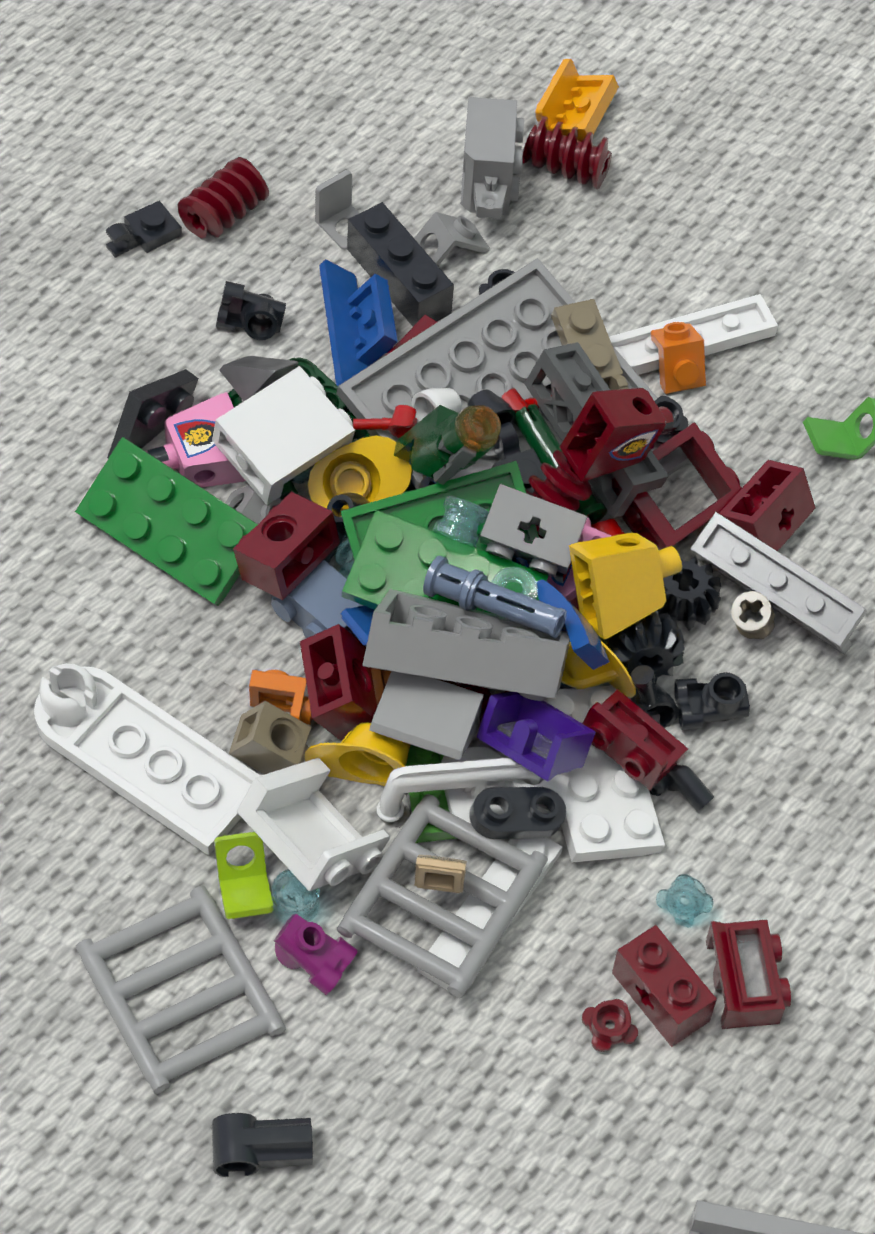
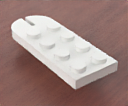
M75 664L53 666L49 670L50 681L44 677L41 678L39 695L34 708L37 730L43 741L209 856L215 849V838L226 836L242 818L236 810L254 779L261 775L109 673L98 668L80 667ZM52 690H53L55 693H57L58 695H60L61 697H63V698H60V697L54 695V693L52 692Z

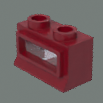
M767 919L733 923L711 921L706 937L707 949L715 950L716 964L713 971V983L715 990L722 989L725 1004L720 1020L722 1029L780 1024L785 1007H790L791 990L788 979L779 978L776 963L782 961V945L779 934H770Z

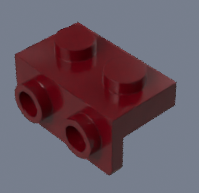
M618 689L602 704L596 702L589 709L582 723L596 732L592 745L604 751L623 768L630 778L639 781L648 790L654 788L684 758L689 749Z

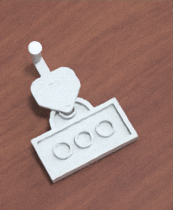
M612 685L590 687L583 690H577L576 688L559 689L555 699L546 698L544 701L583 723L589 709L596 702L602 704L616 689ZM592 744L583 768L558 774L548 782L514 760L503 758L490 748H467L460 760L444 756L439 764L415 765L394 769L389 775L377 805L379 818L386 822H395L403 816L404 804L402 799L405 793L444 790L450 813L471 823L469 818L470 808L477 795L487 788L546 787L557 792L566 805V817L561 826L571 863L644 856L660 853L665 846L649 790L639 781L630 778L617 762ZM536 804L540 812L550 813L545 805ZM490 805L494 813L504 814L500 806Z

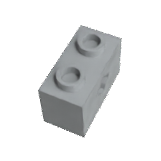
M500 484L482 529L480 543L488 545L486 552L512 561L514 555L531 561L530 569L550 577H555L557 572L566 575L571 563L569 545L579 542L587 516ZM531 524L539 526V535L544 537V539L535 538L532 544L526 543L524 541L525 533L519 529L528 530Z

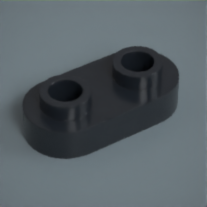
M546 787L487 788L477 795L469 811L470 822L475 831L489 839L547 838L558 831L566 817V805L562 797L554 790ZM536 804L545 805L550 813L540 812ZM490 805L500 806L504 814L494 813Z

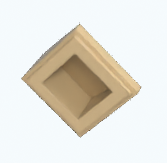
M418 855L414 886L423 889L463 893L467 861L431 855Z

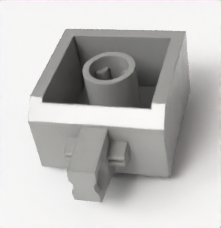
M468 97L460 204L469 212L476 213L478 218L490 217L501 219L502 215H509L510 201H518L520 177L513 176V174H521L523 149L522 146L515 145V142L523 143L524 118H517L518 100Z

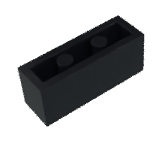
M383 202L348 219L347 250L370 277L377 274L388 280L391 302L412 327L424 315L438 322L452 313L454 284Z

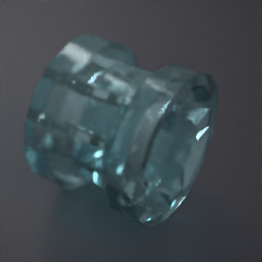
M446 496L443 503L445 509L443 519L436 522L433 532L476 547L479 540L476 532L479 525L486 522L489 512L464 499Z
M289 869L281 872L274 879L272 885L273 913L276 918L285 924L296 913L308 922H311L317 916L320 907V888L308 891ZM288 899H290V900H292V901H295L296 906H295V904H291L290 902H287Z

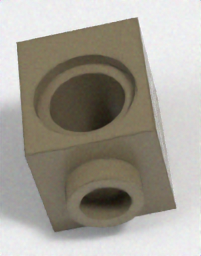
M264 701L241 715L229 755L263 774L303 763L305 761V751L309 748L306 742L311 726Z

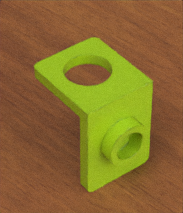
M255 832L216 837L214 840L225 917L227 919L272 913L274 907L266 872L263 840ZM237 846H247L254 851V857L246 865L235 866L227 861L228 852Z

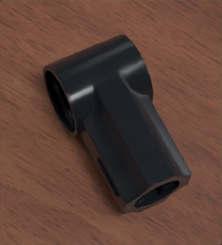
M228 1113L217 1116L212 1121L214 1173L222 1177H229V1172L244 1171L245 1176H249L258 1172L259 1168L313 1165L311 1118L257 1120L255 1116L246 1113Z

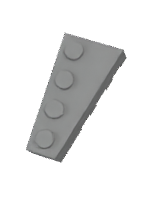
M390 589L373 613L363 666L477 685L487 689L518 692L525 698L543 701L546 698L555 699L561 685L570 639L568 632L561 631L558 637L553 638L549 634L513 622L499 615L479 610L467 611L461 609L458 605Z

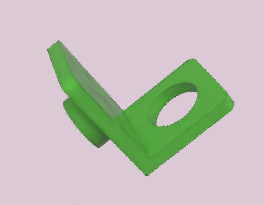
M867 397L844 422L807 417L803 424L817 454L853 460L862 458L875 445V398ZM866 414H870L873 419V429L867 438H863L859 430L860 422Z

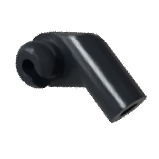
M678 764L654 788L649 790L650 794L660 796L667 789L669 791H680L696 811H699L715 797L691 768Z

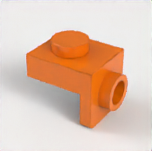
M672 322L666 324L664 328L652 330L651 340L657 346L659 354L660 385L665 394L706 386L704 339L695 328L688 323Z
M252 670L249 683L250 706L255 707L267 701L284 712H290L291 716L311 725L312 715L306 678L290 676L280 670H267L266 672Z

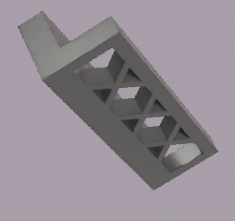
M578 342L544 349L524 383L533 398L537 400L539 407L562 442L571 428L567 417V407L573 414L575 422L592 392L610 390ZM546 375L551 381L552 396L542 383ZM650 450L646 458L640 463L588 481L612 518H616L625 514L637 494L661 488L669 476ZM612 475L622 488L619 496L613 490Z

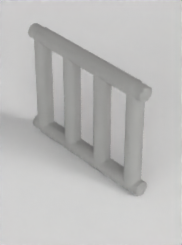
M425 794L344 914L342 921L337 927V931L347 938H352L354 934L362 937L448 984V992L457 998H462L542 873L548 858L539 851H533L529 855L501 839L483 837L475 831L471 823L438 807L440 802L436 797ZM428 823L519 870L518 875L507 892L466 870L463 891L496 908L483 929L391 880L404 859L416 865L418 855L438 856L415 843ZM382 897L471 945L472 948L460 967H456L366 918L378 898Z
M204 885L194 888L190 892L191 898L95 943H93L92 939L88 938L76 945L86 970L146 1081L150 1084L155 1094H160L170 1087V1080L266 1033H269L270 1037H274L286 1030L280 1014L214 899L210 896ZM198 915L202 917L212 937L116 982L104 961L105 959ZM223 954L234 974L233 977L137 1022L126 999ZM245 993L257 1016L161 1063L159 1062L148 1039Z

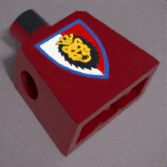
M644 388L592 392L561 443L560 449L580 481L584 482L638 464L644 460L658 437L672 431L674 427L673 415L667 407H658L650 393Z

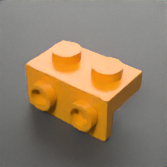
M563 59L543 97L537 104L535 113L538 123L543 116H547L548 129L552 130L557 122L561 121L563 122V135L566 136L576 126L578 127V140L580 141L584 139L589 131L593 132L594 135L619 88L615 76L579 75L573 60Z

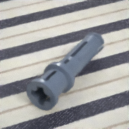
M439 555L433 560L425 576L423 585L425 595L434 597L438 594L459 602L461 609L469 611L475 610L478 607L513 622L549 634L553 638L558 637L564 626L567 615L565 609L551 606L522 593L487 581V576L482 571L477 569L471 572L449 564L448 558Z

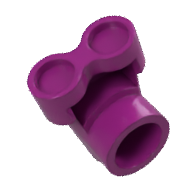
M296 913L286 921L274 939L275 954L280 963L290 969H304L310 975L308 982L325 995L330 993L336 986L344 970L358 952L356 948L341 936L335 940L326 934L320 925L308 922Z

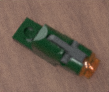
M439 405L396 441L394 456L409 462L413 471L444 485L461 470L476 464L477 460L494 446L501 430L500 419L491 408L484 405L468 406L460 413Z

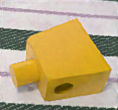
M626 533L569 545L579 611L591 624L597 635L603 639L612 637L662 608L666 602L663 578L679 573L682 570L681 558L674 547L669 546L658 550L656 544L637 533Z

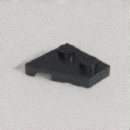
M185 369L129 391L107 458L110 457L122 437L142 449L165 429L164 422L168 417L192 407L194 402L193 393L199 378Z

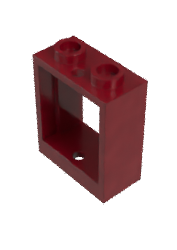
M695 422L652 452L657 460L660 461L680 447L715 495L717 501L676 530L671 526L647 491L637 494L625 514L621 516L632 533H637L656 544L658 550L675 545L710 520L715 512L720 513L742 489L737 474L724 464L715 451L712 439L704 431H701ZM614 477L612 479V487L616 495L619 496L622 488Z

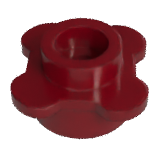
M623 1000L603 1001L595 1008H586L582 1014V1023L589 1027L593 1036L591 1044L599 1052H607L612 1045L622 1042L632 1044L637 1039L638 1029L635 1025L631 1024L628 1005ZM607 1022H612L614 1024V1028L608 1029L605 1026V1024Z

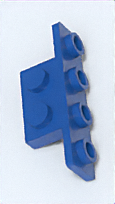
M325 259L319 265L335 380L336 385L339 387V385L375 363L382 355L388 353L398 340L388 280L374 274L358 288L355 274Z

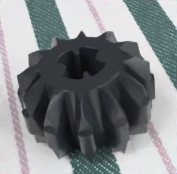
M696 554L689 561H683L681 558V572L663 578L666 602L662 608L657 610L658 615L669 613L675 624H677V621H683L688 631L694 627L695 621L706 625L711 618V614L715 613L719 608L721 597H719L721 589L720 578L712 576L713 569L711 564L697 565Z
M653 612L607 639L606 646L618 657L630 676L636 667L647 665L653 669L655 674L654 682L657 684L658 677L662 675L673 676L674 667L684 663L683 651L685 648L683 644L685 641L681 629H678L674 620L671 619L669 613L657 615L656 612Z

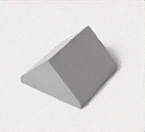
M391 671L369 731L460 760L477 733L483 694L434 678Z

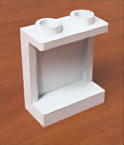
M298 366L217 418L212 441L263 502L268 505L281 496L283 485L336 449L352 443L355 429L349 415L344 410L337 409L326 397L322 384L315 377H309Z
M320 758L256 777L236 810L308 891L328 884L336 886L349 876L357 873L365 875L371 872L382 859L383 854L381 852L390 839L385 830L362 837L325 798L319 789L329 774L330 769Z

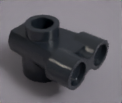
M229 281L225 282L215 327L234 331L235 327L244 328L247 335L256 340H267L274 336L275 333H280L286 303L275 300L268 294H256L244 290L245 285Z
M719 673L709 683H697V678L675 679L674 696L679 710L678 719L681 730L702 729L703 723L728 721L749 716L750 705L746 684L733 673Z

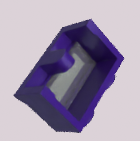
M510 691L490 695L477 738L548 782L558 774L583 768L596 732L544 700H531L521 696L518 692Z

